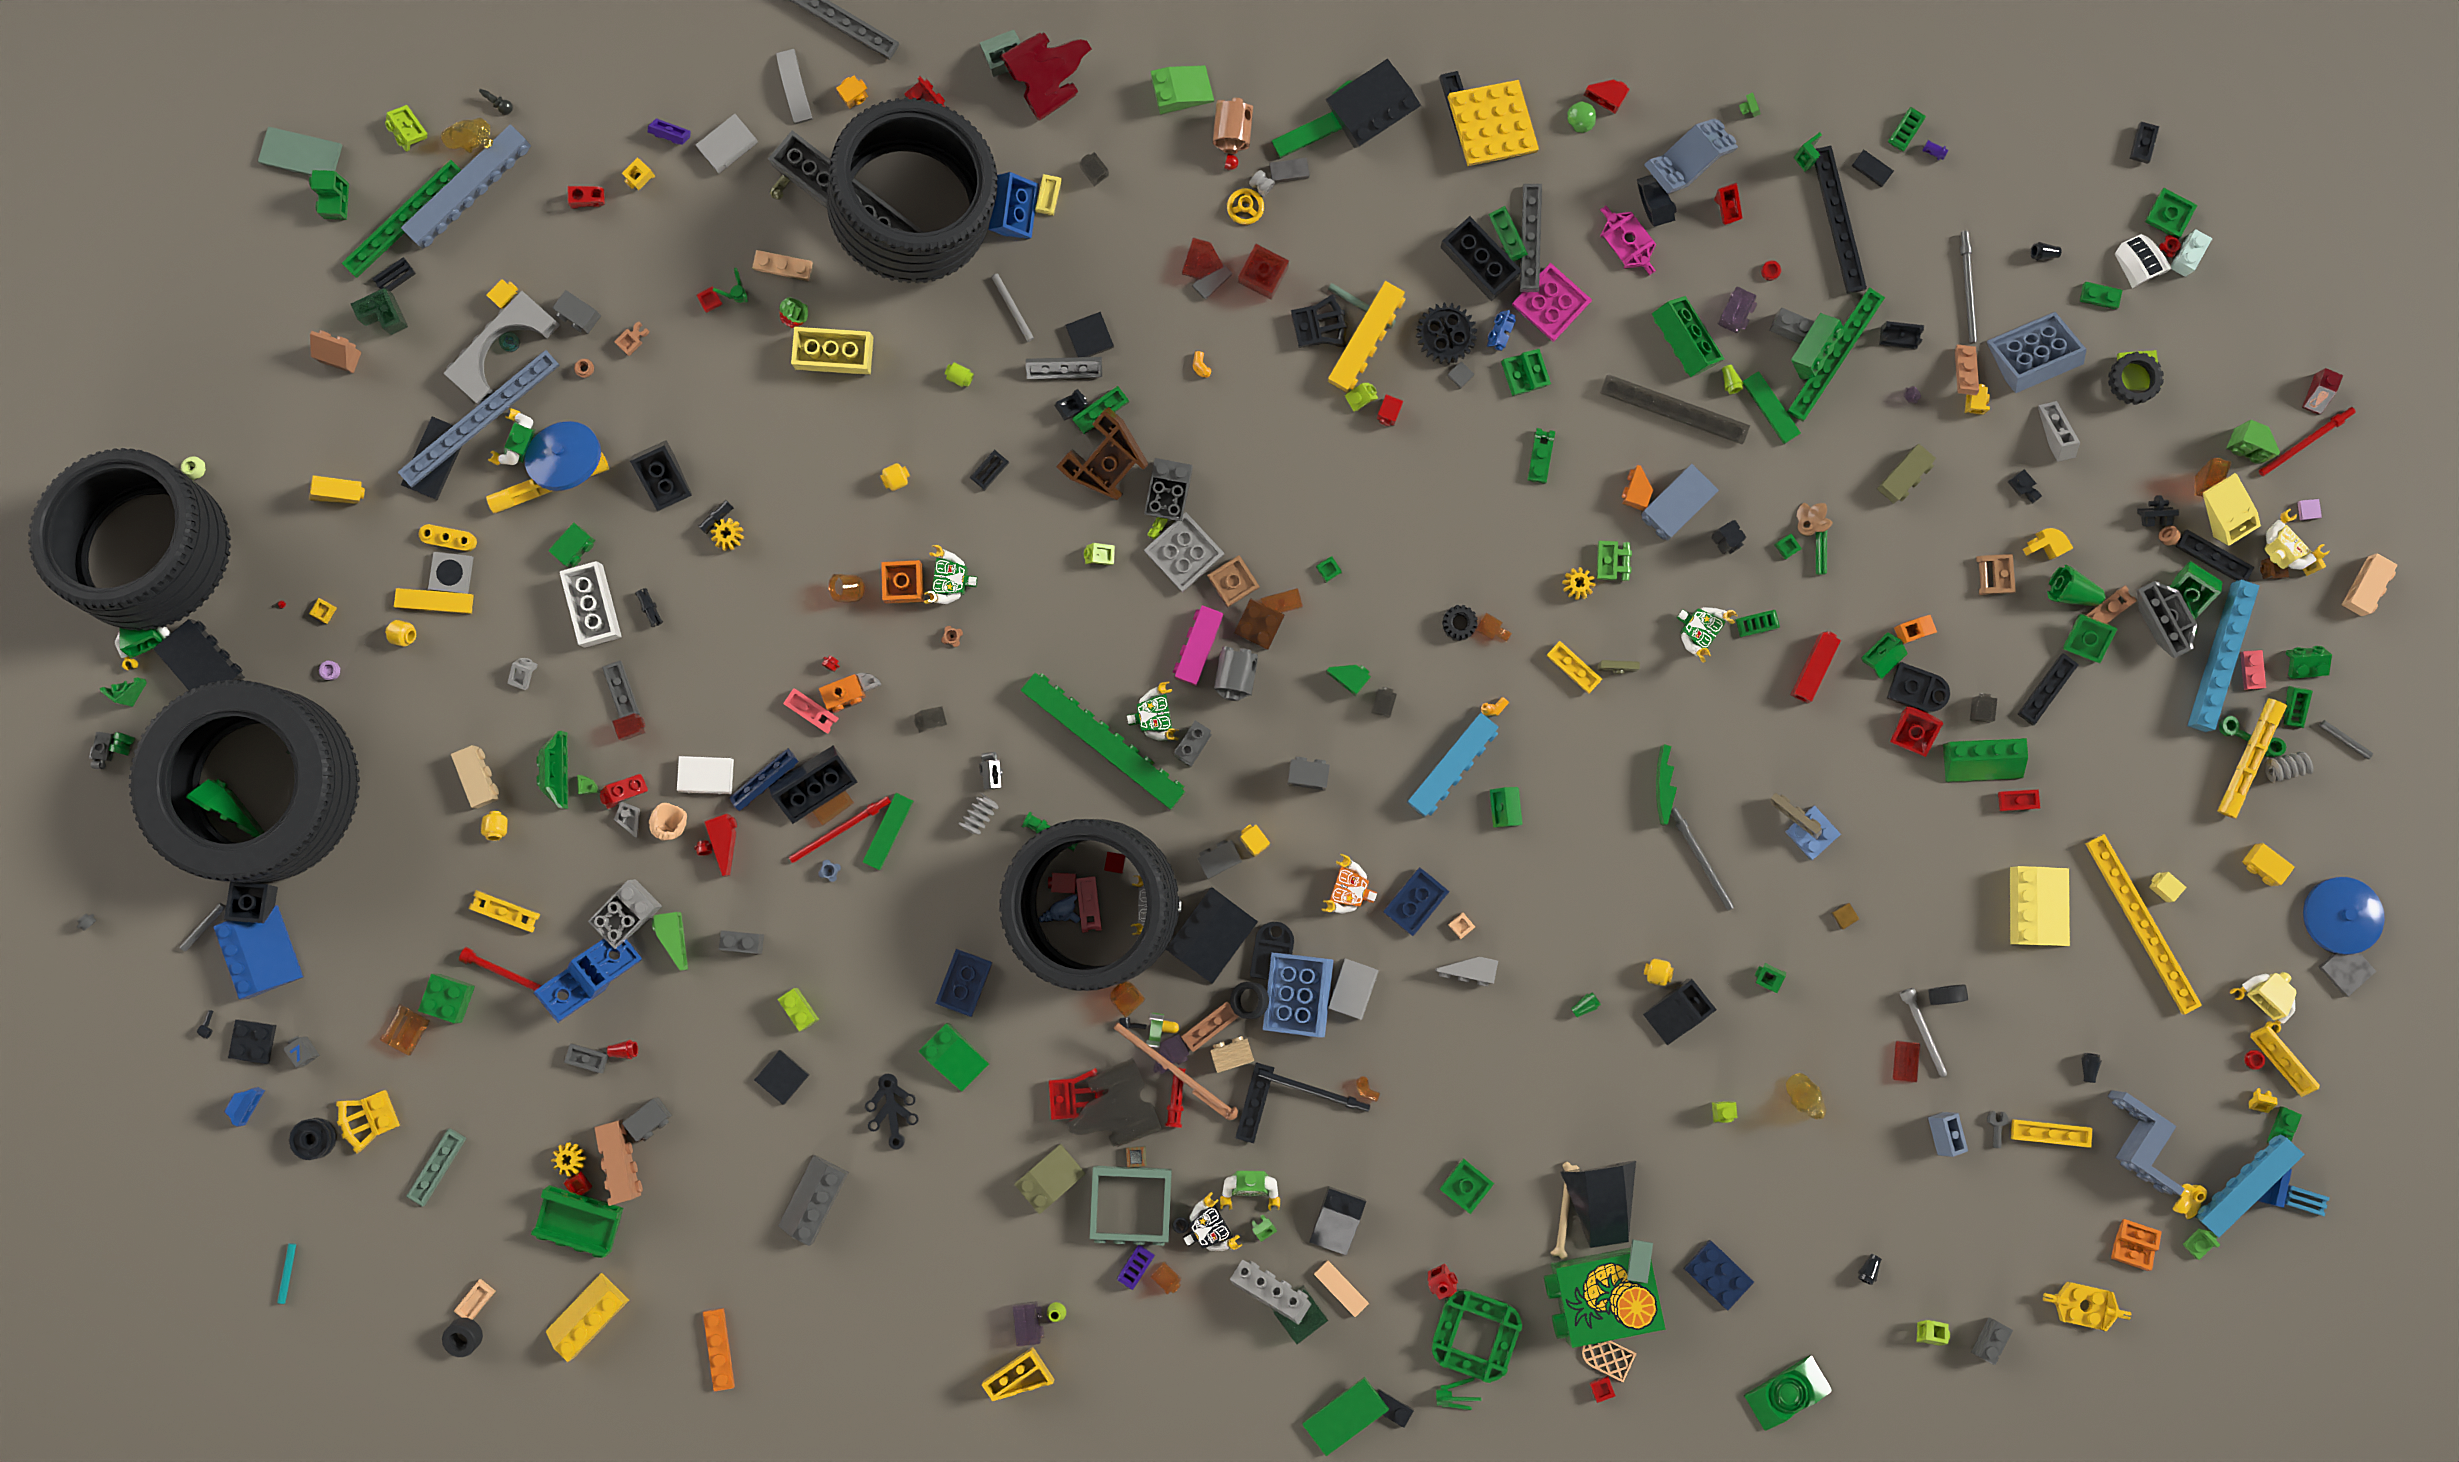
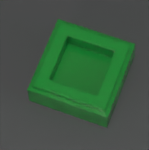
M1792 533L1774 544L1784 560L1802 549Z
M1332 556L1316 566L1326 583L1342 573Z

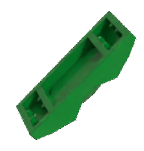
M1810 1355L1743 1396L1762 1428L1766 1431L1786 1422L1799 1411L1816 1404L1832 1390Z

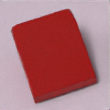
M1107 852L1104 871L1123 874L1126 856L1120 853Z

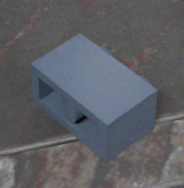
M1941 1112L1928 1117L1938 1155L1954 1157L1968 1151L1959 1113Z

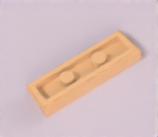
M1329 1260L1314 1273L1354 1317L1369 1304Z

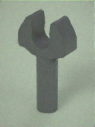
M1991 1111L1987 1117V1122L1994 1127L1993 1147L2001 1148L2002 1127L2009 1124V1118L2005 1112L2001 1111V1119L1997 1122L1995 1119L1996 1112Z

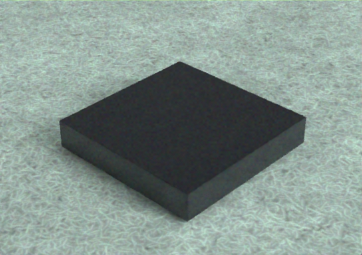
M1101 312L1065 325L1078 357H1091L1114 348Z
M779 1050L754 1081L782 1105H785L810 1074L782 1050Z

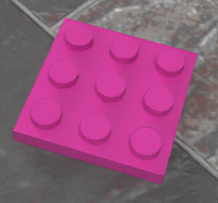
M1549 263L1540 273L1539 292H1522L1512 303V306L1554 343L1592 302V299L1552 263Z

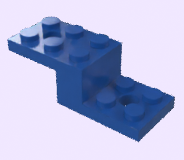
M602 939L571 960L566 970L536 989L534 994L557 1023H559L604 992L611 981L639 963L642 958L627 939L616 949L605 939ZM609 952H617L619 958L617 960L611 959ZM565 992L568 998L560 1000L557 997V993Z

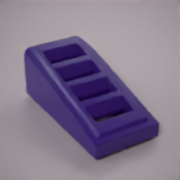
M1138 1245L1118 1275L1117 1280L1133 1290L1155 1255L1141 1245ZM1138 1252L1147 1257V1261L1137 1256ZM1133 1260H1137L1144 1266L1142 1268L1133 1263ZM1129 1266L1139 1272L1138 1275L1128 1269ZM1126 1273L1134 1278V1281L1132 1282L1124 1277V1274Z

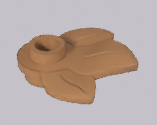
M1803 503L1797 511V518L1799 520L1798 530L1802 535L1810 536L1815 532H1824L1831 527L1833 522L1825 518L1827 514V505L1825 503H1818L1812 507ZM1806 524H1811L1808 528L1804 527Z

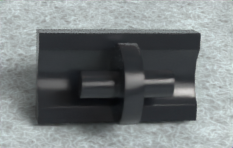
M2156 495L2154 501L2148 502V506H2154V508H2137V514L2141 515L2142 525L2146 527L2155 526L2156 516H2160V525L2171 526L2174 522V516L2179 515V509L2164 507L2169 506V500H2164L2162 495Z

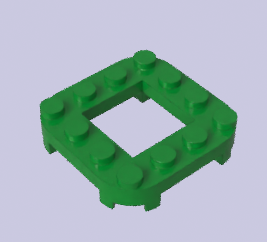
M1457 1289V1292L1447 1298L1444 1303L1431 1342L1432 1354L1439 1365L1444 1368H1450L1486 1383L1497 1381L1505 1376L1508 1371V1364L1519 1332L1522 1330L1520 1315L1514 1307L1505 1302L1468 1289ZM1465 1310L1500 1323L1488 1360L1452 1347Z

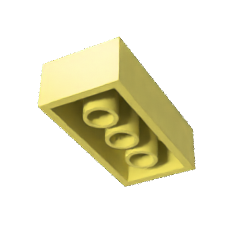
M794 327L791 364L795 370L871 375L874 338L871 332Z

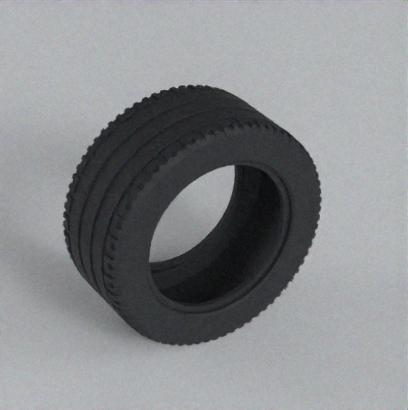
M225 680L200 685V688H193L190 691L184 692L183 696L179 695L174 701H170L169 705L164 706L162 711L156 714L157 717L150 721L151 724L145 728V734L142 733L141 741L137 743L138 748L137 750L135 749V757L131 761L133 765L130 766L131 775H129V779H131V784H129L131 792H129V796L132 797L130 803L133 805L134 809L132 811L136 814L135 820L139 823L138 827L143 830L142 834L147 838V842L152 844V848L160 856L165 857V860L172 865L179 867V869L187 873L210 880L242 883L274 882L290 878L292 875H298L308 870L307 868L315 866L316 863L322 861V857L329 855L328 853L344 837L345 830H348V825L353 820L351 817L355 814V806L357 807L358 804L356 803L357 798H359L358 790H360V786H358V782H360L358 775L360 772L357 769L358 761H356V753L353 752L354 748L350 743V739L345 736L347 733L339 723H336L337 720L317 703L300 694L263 683L245 680ZM263 723L280 736L290 752L295 772L294 790L286 811L271 829L252 840L235 843L220 834L208 820L203 808L188 799L187 796L200 786V777L205 761L213 748L224 737L242 727Z

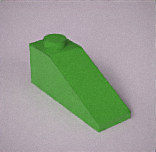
M681 912L654 915V920H652L653 931H656L657 937L679 970H688Z

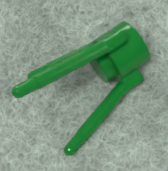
M736 267L734 268L737 285L731 288L730 293L713 288L714 292L728 299H734L738 303L748 302L747 292L743 288Z
M1471 1377L1448 1385H1440L1441 1389L1436 1390L1437 1406L1442 1405V1408L1450 1407L1472 1410L1471 1406L1455 1404L1453 1401H1482L1481 1397H1452V1391H1448V1389L1472 1382L1475 1378Z

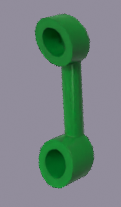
M2227 716L2219 722V730L2224 736L2235 735L2247 742L2250 740L2252 735L2239 729L2240 724L2235 717ZM2272 738L2264 755L2269 758L2281 756L2286 751V743L2280 738Z

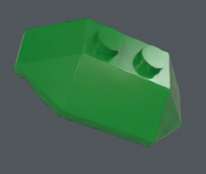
M557 731L539 750V756L536 758L539 775H537L536 782L539 789L558 808L568 809L567 732Z

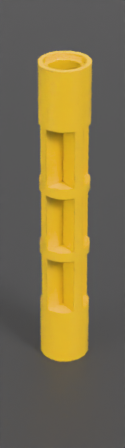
M602 452L599 464L591 476L609 470L607 460ZM530 479L488 495L486 498L490 509L495 514L550 493L552 490L544 489Z
M2267 699L2217 812L2231 818H2237L2273 734L2287 707L2286 704L2274 699Z

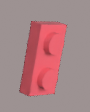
M2263 651L2240 652L2244 690L2266 688Z

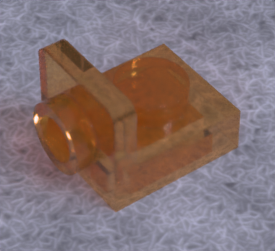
M1165 1261L1151 1275V1278L1165 1290L1167 1295L1170 1292L1175 1293L1181 1286L1179 1283L1181 1277Z

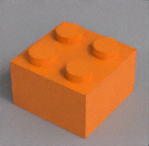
M920 560L881 562L882 600L886 604L924 602L923 564Z

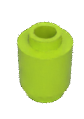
M955 362L952 365L949 364L944 373L947 375V380L961 387H969L974 377V373H971L970 369Z

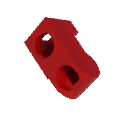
M567 186L568 203L571 209L605 205L603 188L596 186Z

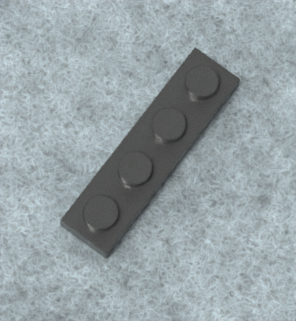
M1102 357L1026 359L1027 379L1102 377Z

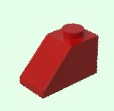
M1613 79L1588 85L1584 96L1616 114L1630 88L1624 82Z

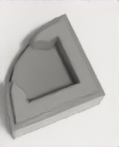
M856 674L863 692L882 685L871 674Z

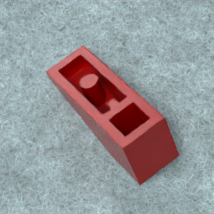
M724 814L704 822L721 874L727 877L731 873L737 823L734 817Z

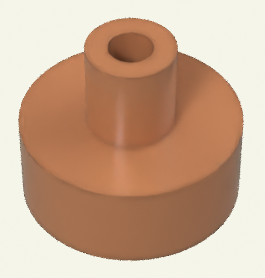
M2166 526L2159 532L2158 537L2164 545H2175L2180 539V532L2175 526Z

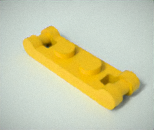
M475 890L473 895L475 898L473 903H470L469 909L526 931L534 932V924L536 919L538 920L540 917L539 913ZM482 900H486L484 907L480 906ZM524 915L528 916L526 923L521 922Z

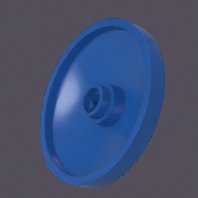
M572 421L559 422L543 429L533 438L525 454V467L532 480L544 489L552 491L571 489L583 483L593 474L600 461L601 446L596 435L587 426Z
M2336 877L2322 881L2310 891L2303 908L2304 923L2309 935L2319 946L2332 953L2348 955L2365 951L2376 943L2383 931L2385 917L2380 899L2368 885L2354 878Z

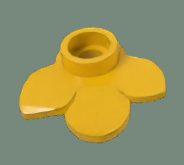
M2183 1184L2181 1186L2185 1189L2172 1209L2178 1213H2185L2186 1219H2191L2198 1214L2201 1203L2207 1197V1190L2201 1185Z

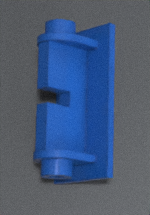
M1510 310L1497 314L1494 320V328L1488 335L1487 347L1495 346V349L1498 351H1502L1506 347L1509 336L1504 331L1511 333L1516 321L1514 319L1515 315L1509 314Z

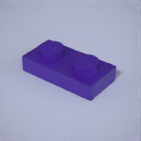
M656 118L648 125L647 133L653 134L658 138L670 140L674 144L683 145L690 138L691 131Z

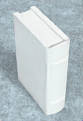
M679 756L677 791L688 794H731L734 759Z

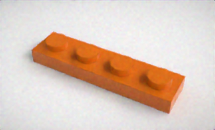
M724 1308L704 1311L703 1318L713 1390L732 1389L735 1387Z

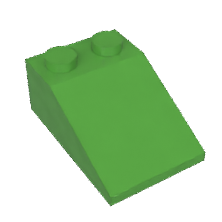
M1205 65L1166 67L1151 71V81L1160 114L1214 102Z

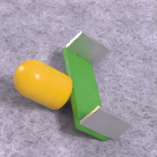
M1150 1013L1149 1019L1152 1020L1149 1040H1147L1146 1044L1152 1047H1160L1161 1033H1176L1179 1030V1025L1176 1022L1163 1020L1164 1014Z

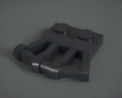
M1334 294L1316 305L1291 310L1299 348L1320 345L1322 343L1346 347L1345 336L1348 324L1344 319L1345 311L1337 303ZM1328 304L1334 310L1317 315V311ZM1337 318L1338 324L1324 327L1319 325L1321 320ZM1339 331L1337 339L1322 336V333Z

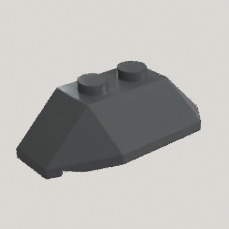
M2156 581L2138 589L2139 611L2157 644L2173 658L2192 650L2197 624L2179 590Z

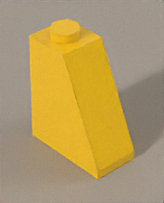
M313 475L310 484L309 500L358 504L360 499H364L365 488L361 487L362 482Z

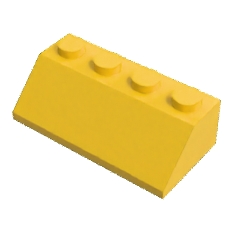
M601 1273L546 1330L553 1348L567 1362L571 1361L626 1305L629 1299Z

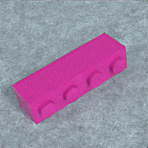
M1203 605L1200 610H1196L1193 620H1196L1194 627L1189 628L1186 636L1189 638L1187 645L1183 644L1180 651L1182 659L1180 663L1176 662L1173 670L1175 679L1197 687L1221 624L1222 612Z

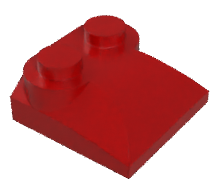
M1907 706L1901 713V718L1890 742L1926 757L1943 725V721L1933 715Z

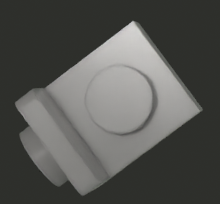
M519 658L512 663L507 684L523 690L528 689L532 672L537 668L538 664L528 658Z

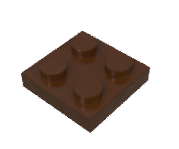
M1251 598L1234 633L1268 650L1285 614Z

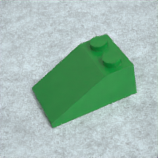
M946 1023L918 1051L961 1092L989 1065L986 1059L950 1023Z

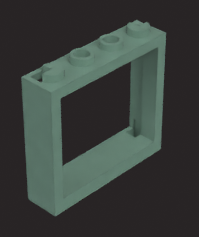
M1093 1166L1090 1239H1094L1095 1243H1106V1240H1114L1115 1244H1125V1241H1133V1244L1144 1245L1145 1241L1153 1242V1245H1164L1165 1242H1168L1172 1169ZM1099 1176L1165 1178L1163 1235L1096 1232Z

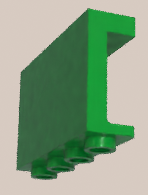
M551 1185L543 1189L541 1198L544 1199L536 1227L532 1230L531 1235L536 1236L537 1239L542 1241H553L558 1246L572 1247L577 1252L592 1253V1256L597 1258L606 1257L611 1253L623 1212L622 1207L616 1205L608 1206L606 1202Z

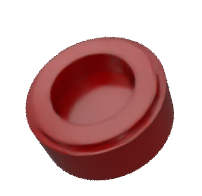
M1767 261L1761 268L1763 278L1769 281L1777 279L1781 273V266L1776 261Z

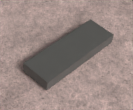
M619 660L603 666L602 669L620 720L624 721L640 715L622 661Z

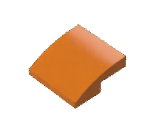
M2122 1219L2114 1242L2111 1259L2151 1271L2155 1251L2159 1250L2162 1231Z

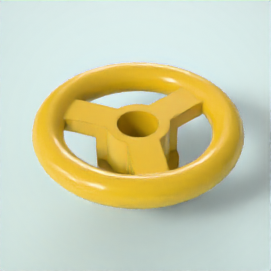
M1243 188L1235 191L1229 197L1227 211L1231 219L1236 223L1250 225L1261 218L1264 212V202L1258 192L1249 188ZM1245 194L1244 196L1239 198L1238 206L1233 207V202L1235 198L1239 195ZM1251 195L1258 201V212L1253 209ZM1246 203V204H1248L1249 206H1248V207H1243L1242 205ZM1242 211L1248 212L1253 217L1241 219L1235 214Z

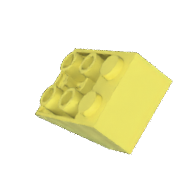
M2236 473L2203 492L2213 537L2229 546L2261 526L2258 512Z

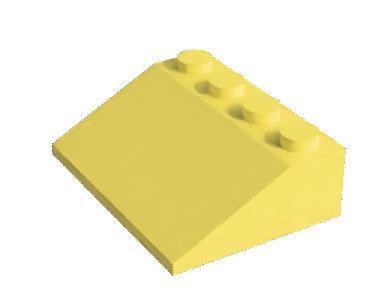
M2025 866L2010 867V944L2070 946L2069 869Z

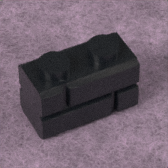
M1736 520L1730 521L1712 534V539L1715 544H1718L1717 547L1722 554L1727 552L1732 554L1744 546L1742 542L1746 539V536L1742 530H1739L1740 526Z

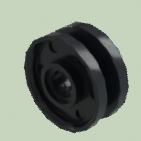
M323 1118L302 1120L290 1132V1148L297 1157L303 1160L325 1157L335 1147L336 1131L333 1125ZM312 1134L315 1136L314 1143L310 1139Z

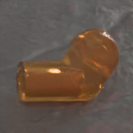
M1362 1076L1357 1079L1356 1087L1360 1096L1377 1102L1380 1093L1370 1089L1367 1077Z

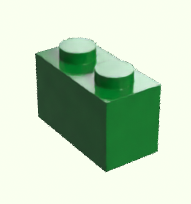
M573 522L548 551L565 566L571 568L581 561L580 557L585 552L587 553L593 548V543L596 540Z

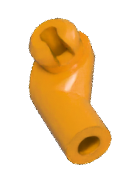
M1195 351L1193 370L1200 377H1210L1211 369L1207 368L1203 363L1204 353Z
M1501 697L1496 704L1483 703L1481 712L1486 716H1498L1509 702L1504 697Z

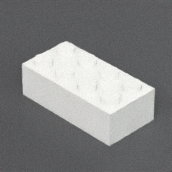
M595 561L560 571L578 645L586 648L622 638L603 565Z

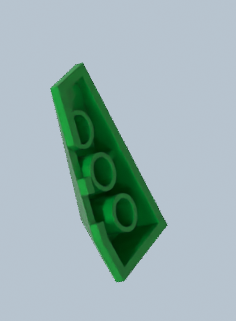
M208 779L188 794L187 798L207 811L211 810L221 813L220 818L225 821L237 822L236 826L255 838L265 833L235 793L227 788L228 784L220 779Z

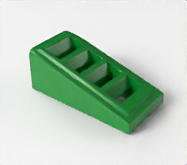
M1910 107L1888 143L1904 152L1926 116ZM1906 122L1907 124H1909V125H1911L1912 127H1914V129L1908 127V126L1905 125L1904 123ZM1900 129L1903 130V131H1905L1906 133H1908V134H1910V135L1907 136L1906 134L1902 133V132L1900 131ZM1896 135L1905 140V143L1895 138Z
M1776 610L1735 619L1740 638L1780 628ZM1767 616L1770 617V621H1771V625H1772V626H1769V622H1768ZM1759 618H1762L1764 628H1761ZM1752 619L1755 621L1756 630L1753 629ZM1743 621H1747L1748 632L1745 631Z
M2288 686L2284 725L2304 728L2313 690ZM2295 701L2301 702V705H2295ZM2293 709H2299L2300 713L2293 712ZM2292 716L2299 717V721L2291 720Z

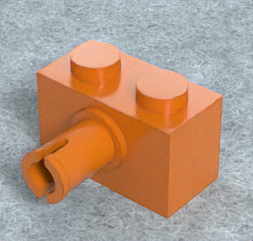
M855 674L819 688L826 709L833 711V713L843 710V706L850 703L851 706L862 702L861 699L865 698V694Z

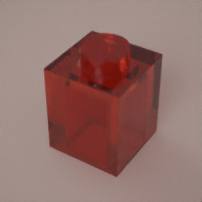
M635 713L612 721L617 737L622 741L645 733L644 727L646 725L644 719Z

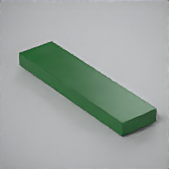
M1330 112L1273 139L1271 143L1281 159L1341 130L1342 127L1333 112Z
M1759 371L1742 381L1744 387L1783 444L1801 434Z
M895 793L864 857L863 863L881 871L912 807L913 800Z

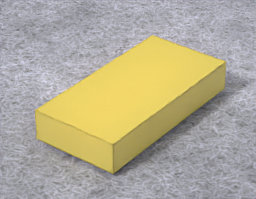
M1043 174L1035 212L1054 216L1062 182L1061 178Z

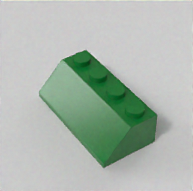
M1686 296L1670 300L1652 313L1655 324L1662 330L1665 340L1670 343L1675 356L1680 359L1684 371L1690 377L1699 375L1724 360L1723 355Z
M2027 738L1944 743L1943 754L1946 782L2024 778L2028 761Z

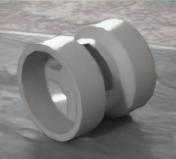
M1259 170L1249 182V185L1252 188H1257L1259 194L1263 197L1270 192L1275 184L1271 178L1265 176L1262 170Z

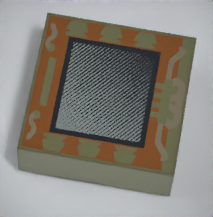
M1146 1146L1126 1147L1127 1167L1147 1166Z

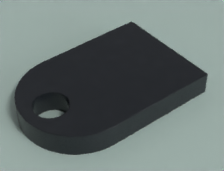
M1899 662L1887 699L1924 712H1935L1942 709L1948 703L1950 688L1941 676ZM1936 691H1940L1943 694L1941 702L1937 701L1934 697Z
M1269 922L1259 929L1255 939L1250 970L1251 977L1269 979L1272 953L1292 955L1294 936L1288 926L1280 922ZM1273 926H1279L1282 929V934L1279 937L1271 935V928Z

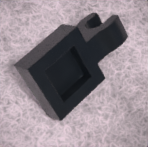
M2025 469L2008 481L2019 496L2025 494L2032 504L2042 497L2040 492L2033 488L2037 483Z

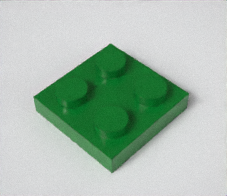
M2163 188L2153 204L2145 223L2179 239L2186 229L2197 204Z
M2079 614L2063 649L2101 663L2117 628Z
M1463 1158L1439 1189L1471 1214L1495 1183Z

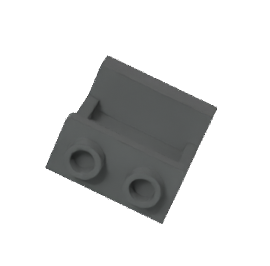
M1194 721L1174 752L1175 757L1192 767L1212 736L1210 734L1211 730Z

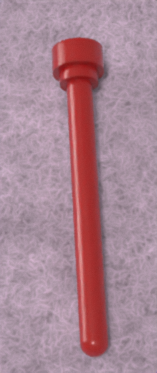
M465 947L459 956V961L464 964L474 963L534 991L542 986L476 956L474 950Z

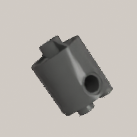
M1222 647L1214 689L1224 699L1239 701L1247 696H1252L1258 655L1251 653L1252 651L1248 649H1240L1239 652L1233 651L1234 649L1231 647Z

